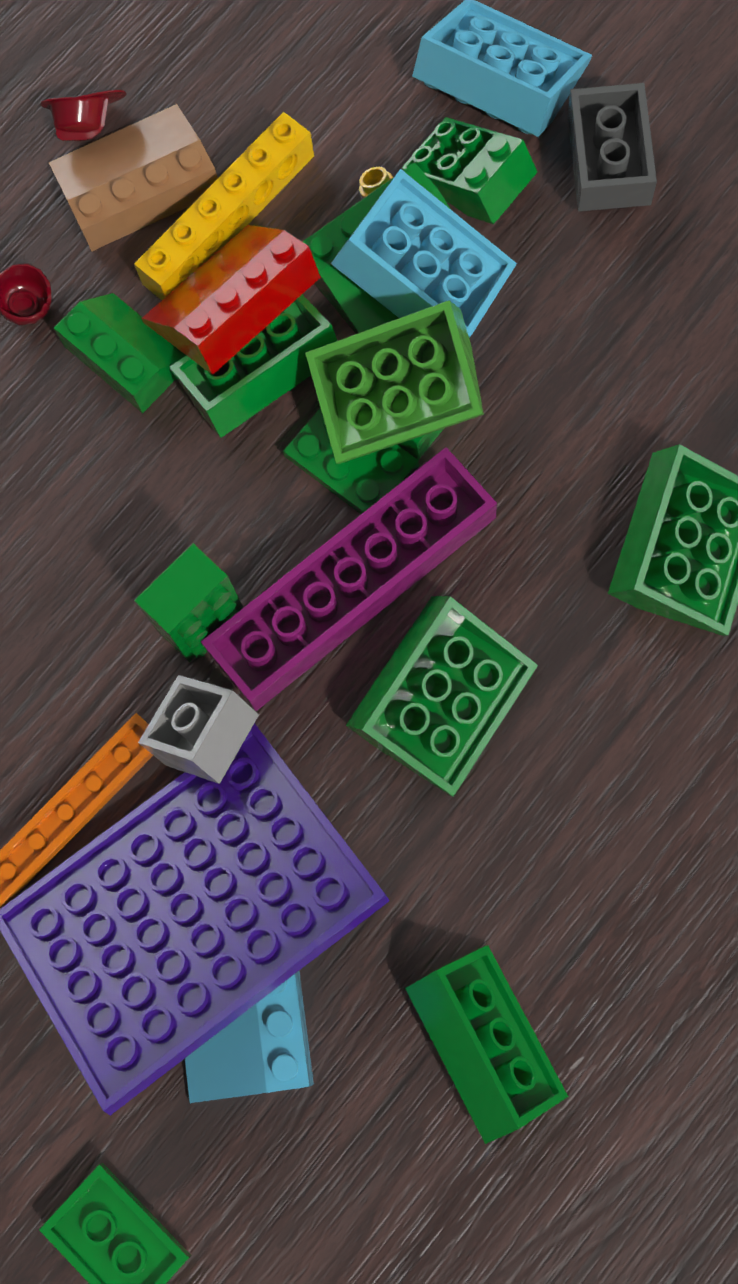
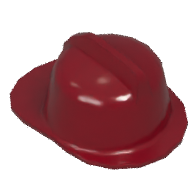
M108 90L79 97L51 98L41 101L40 106L51 111L58 139L62 141H85L100 134L104 128L108 104L121 100L127 93L124 90Z

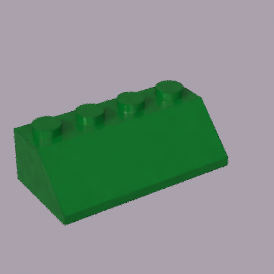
M302 294L213 375L187 355L170 366V369L203 418L218 436L222 438L311 376L306 352L338 340L332 325Z
M488 945L430 973L405 988L485 1144L520 1129L569 1097Z

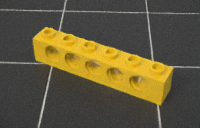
M283 112L134 263L143 286L163 300L245 228L314 157L310 131Z

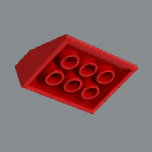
M247 225L141 319L144 324L213 375L318 281L321 276L308 245L285 230Z

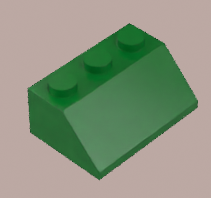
M114 293L80 301L54 327V330L68 351L143 414L177 379L172 373L170 366L186 355L144 324L141 319L142 316Z

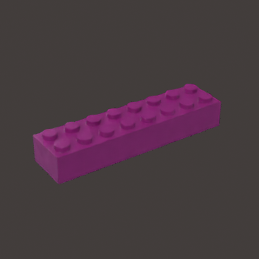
M445 447L201 641V643L254 710L258 711L496 519L497 503L449 449Z

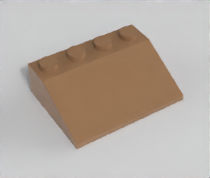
M177 104L49 162L91 251L191 206L218 179L215 167L201 140Z

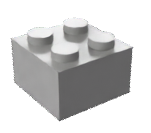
M178 675L138 743L166 766L220 784L259 714L233 690Z

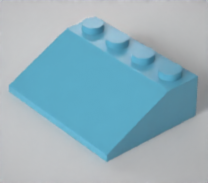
M464 0L422 36L412 77L423 81L429 88L439 89L454 96L457 101L463 104H471L485 111L492 118L502 119L516 126L523 133L539 137L553 122L568 98L570 89L574 88L588 66L592 55L476 0Z
M401 169L331 262L335 268L399 318L450 300L461 309L469 338L517 264Z
M299 971L185 1058L190 1103L270 1093L314 1085Z

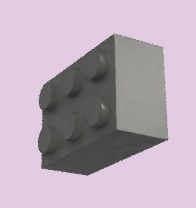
M645 83L570 89L567 117L578 211L651 205L657 179Z

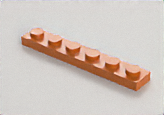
M137 713L0 850V909L8 904L153 756L138 743L149 724Z

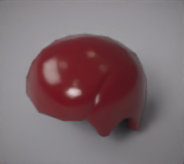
M13 264L0 273V314L6 320L18 325L35 324L48 313L51 305V285L41 269L30 264Z

